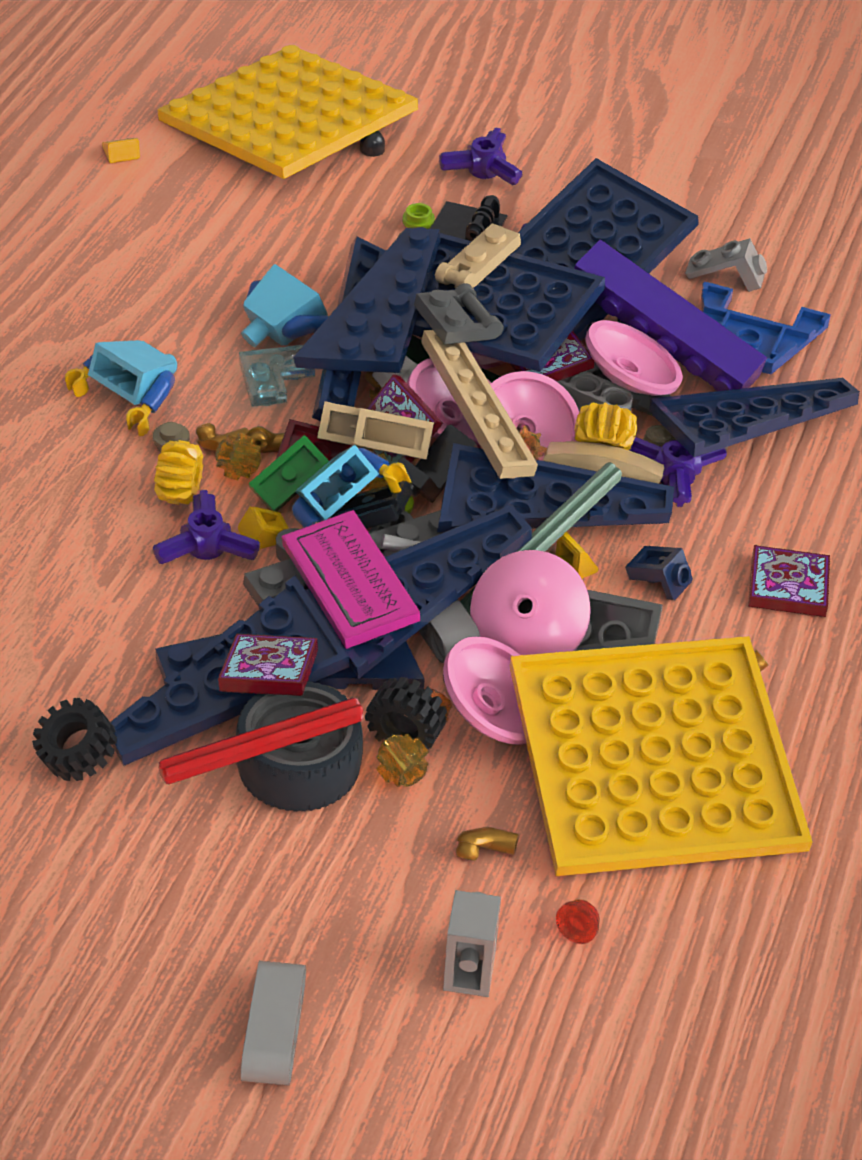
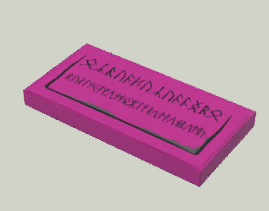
M354 510L282 536L283 547L346 649L420 621L419 609Z

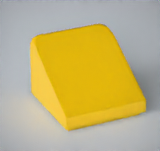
M138 138L102 142V147L109 163L140 158Z
M249 506L238 524L240 535L258 540L260 542L259 549L276 545L278 533L289 528L280 512Z
M567 532L557 540L555 555L569 563L582 579L599 571V568L586 551Z

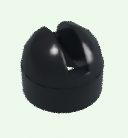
M378 130L360 140L361 153L366 156L375 157L385 152V140Z

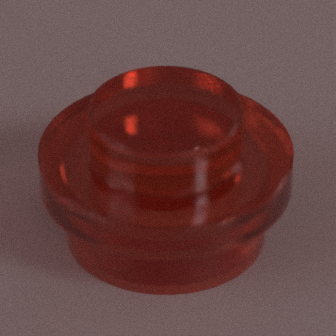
M581 899L564 903L557 911V927L568 940L578 944H586L592 941L598 934L600 916L597 909L588 901Z

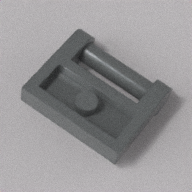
M468 283L457 286L455 290H433L432 292L416 293L415 308L444 344L492 340L499 337L504 330L502 322L496 316L490 315L476 298L477 293L474 288ZM462 307H466L478 323H474Z

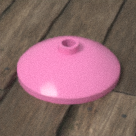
M597 321L588 329L585 337L588 351L599 369L612 383L634 393L652 396L671 394L678 389L683 379L682 371L673 356L657 341L631 326L615 321Z
M431 358L419 363L410 374L407 384L443 422L433 437L437 439L448 425H453L477 444V448H480L473 431Z
M521 371L501 376L490 384L516 429L522 428L527 432V437H522L534 459L543 461L546 448L550 442L576 441L574 428L577 415L579 414L578 407L569 392L555 380L539 373Z
M538 550L514 552L494 562L477 582L470 606V616L478 627L480 637L501 642L520 655L575 651L586 634L591 614L587 588L576 570L560 557ZM524 600H531L533 604L532 610L526 614L521 613L519 610L520 603Z
M469 637L459 641L448 652L443 666L445 685L453 705L473 728L485 736L508 744H526L509 667L511 656H519L520 654L507 645L490 638Z

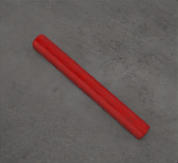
M350 698L164 758L159 762L160 776L165 784L170 785L359 723L363 720L362 705H360L357 698Z

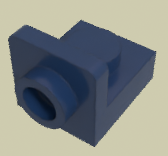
M644 546L625 566L629 580H641L649 583L661 582L667 600H676L693 580L683 548Z

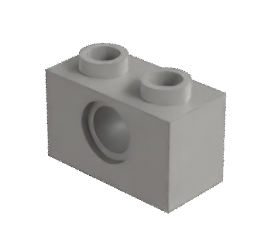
M455 890L447 933L443 991L489 997L496 954L501 897L486 895L481 892Z

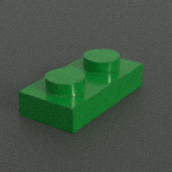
M304 435L249 482V488L271 511L277 512L297 494L296 490L327 464L329 460Z

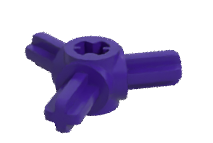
M494 128L493 131L488 132L486 137L474 139L472 145L467 146V150L443 152L439 155V165L443 171L469 169V172L477 178L490 179L498 176L511 185L518 184L519 179L523 175L521 170L506 161V155L502 148L506 140V134L501 132V128Z
M635 437L629 450L664 465L663 478L660 482L663 485L674 487L673 502L676 503L677 507H683L684 503L691 502V484L694 482L695 476L701 473L702 467L723 460L727 456L725 448H721L693 457L677 440L669 441L660 447L638 437Z
M200 490V494L193 496V512L188 517V523L181 526L180 534L154 545L153 553L159 564L170 562L188 553L198 559L210 560L220 556L224 551L245 559L254 560L258 555L260 542L231 532L230 524L223 522L222 515L216 511L215 496L208 494L207 490Z

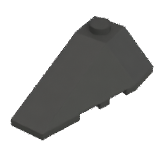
M587 590L591 607L590 621L586 634L575 651L655 644L663 609L662 604ZM522 601L519 605L520 612L523 614L529 613L533 607L532 601Z

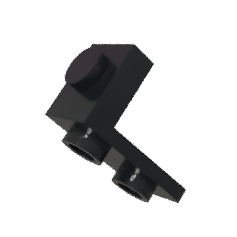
M448 425L429 448L427 460L420 459L414 466L402 457L398 462L404 465L410 477L411 483L409 485L413 491L412 496L416 498L420 494L433 503L445 488L453 443L476 448L477 444L453 425Z

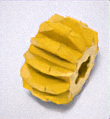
M593 402L590 405L582 406L575 422V440L630 450L637 433V417L629 409L620 408L618 404L608 405L606 402L604 404Z
M178 440V442L169 441L162 446L161 453L158 455L154 477V490L159 500L180 505V503L188 505L193 501V496L197 495V491L200 489L204 466L202 463L203 454L199 445Z

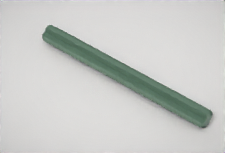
M611 462L606 463L532 533V539L518 551L538 550L545 552L621 480V470ZM475 587L460 600L469 615Z

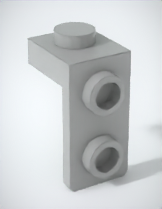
M749 238L739 242L736 240L730 241L722 247L710 251H698L690 258L685 274L688 279L736 266L748 292L761 288L764 275L767 273V264L765 258L757 253Z

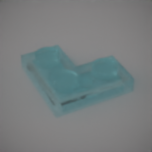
M303 345L239 352V364L252 407L287 403V390L284 380L315 377V369L295 368L294 356Z

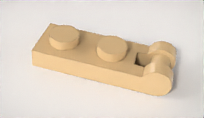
M492 223L450 262H442L437 267L435 273L436 281L444 285L454 284L455 288L463 283H468L474 288L521 245L520 233Z

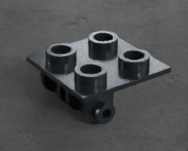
M494 195L484 197L481 201V206L478 208L446 201L430 229H440V233L473 241L492 223L503 226L508 215L500 213V202Z

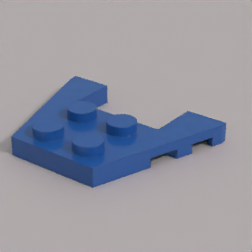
M705 281L703 283L701 293L702 312L765 355L767 360L762 370L763 373H774L829 326L831 314L801 307L793 326L728 310L727 308L732 300L733 289Z

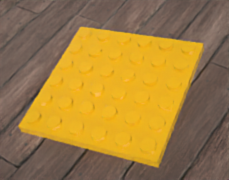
M287 45L272 55L261 57L259 61L249 66L240 67L236 72L228 76L217 78L215 82L205 87L194 89L192 93L182 98L171 100L169 104L157 109L159 121L285 179L418 110V98L406 94L403 90L385 85L379 80L366 77L360 72L342 67L339 63L328 61L317 54L302 50L296 45Z
M750 636L511 656L510 672L556 876L810 851L813 841Z

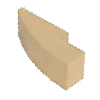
M324 402L317 438L427 460L434 422Z
M550 442L543 461L592 471H598L606 463L611 462L621 470L622 477L658 484L663 478L664 471L663 464L644 455L620 447L591 442Z

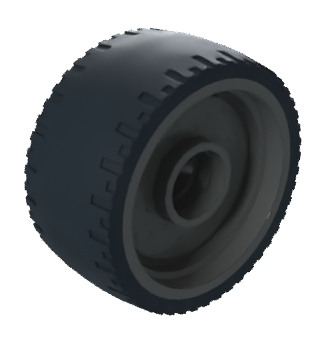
M311 681L307 682L304 693L301 696L257 694L251 700L249 699L247 704L244 705L243 710H241L236 735L347 700V698L332 687L330 688L327 685ZM361 722L237 762L244 786L259 801H263V803L271 807H277L281 810L285 809L286 811H312L335 803V801L340 800L342 796H345L351 790L359 775L363 754Z

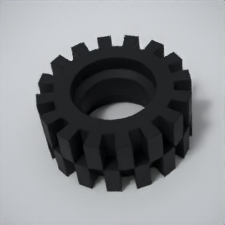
M394 677L390 678L388 682L385 681L380 686L368 705L367 713L365 714V721H369L367 727L370 732L377 731L374 737L379 742L385 739L387 741L385 747L390 750L396 746L398 747V753L403 755L406 754L407 750H409L411 756H417L419 752L424 754L429 748L431 749L447 722V717H445L447 713L446 707L440 706L442 700L439 696L433 698L430 696L433 690L428 686L423 690L419 688L421 682L415 679L412 684H409L407 677H400L399 681Z
M73 698V704L71 705L66 699L60 702L61 709L58 711L54 706L47 710L51 714L48 719L41 716L38 723L43 728L34 729L33 735L37 740L32 742L34 749L37 751L35 753L55 776H60L66 781H70L72 776L76 781L83 780V772H86L91 777L97 774L94 770L97 764L102 769L108 764L104 756H113L115 750L111 745L117 744V737L114 735L116 732L114 726L92 701L86 699L83 702L81 698ZM81 730H87L84 738L77 745L69 749H63L65 742L71 735Z

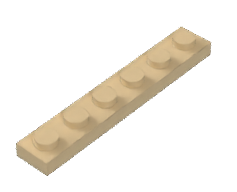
M424 330L421 341L422 345L499 478L513 479L516 477L534 476L538 465L466 343L444 344L433 330Z

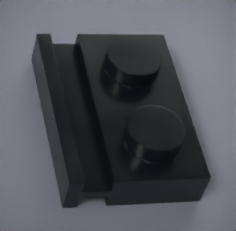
M401 481L398 483L401 488L400 493H392L388 485L358 493L337 510L331 518L354 510L366 529L396 521L399 518L398 515L405 510V506L413 491L408 482Z

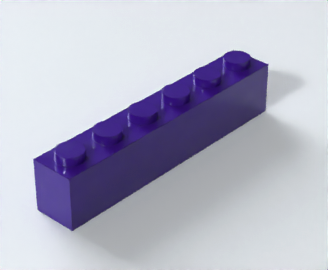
M601 239L575 264L574 269L605 277V289L595 302L607 314L617 317L626 325L645 333L657 341L675 360L684 365L691 374L705 380L716 391L750 388L760 377L767 360L765 355Z

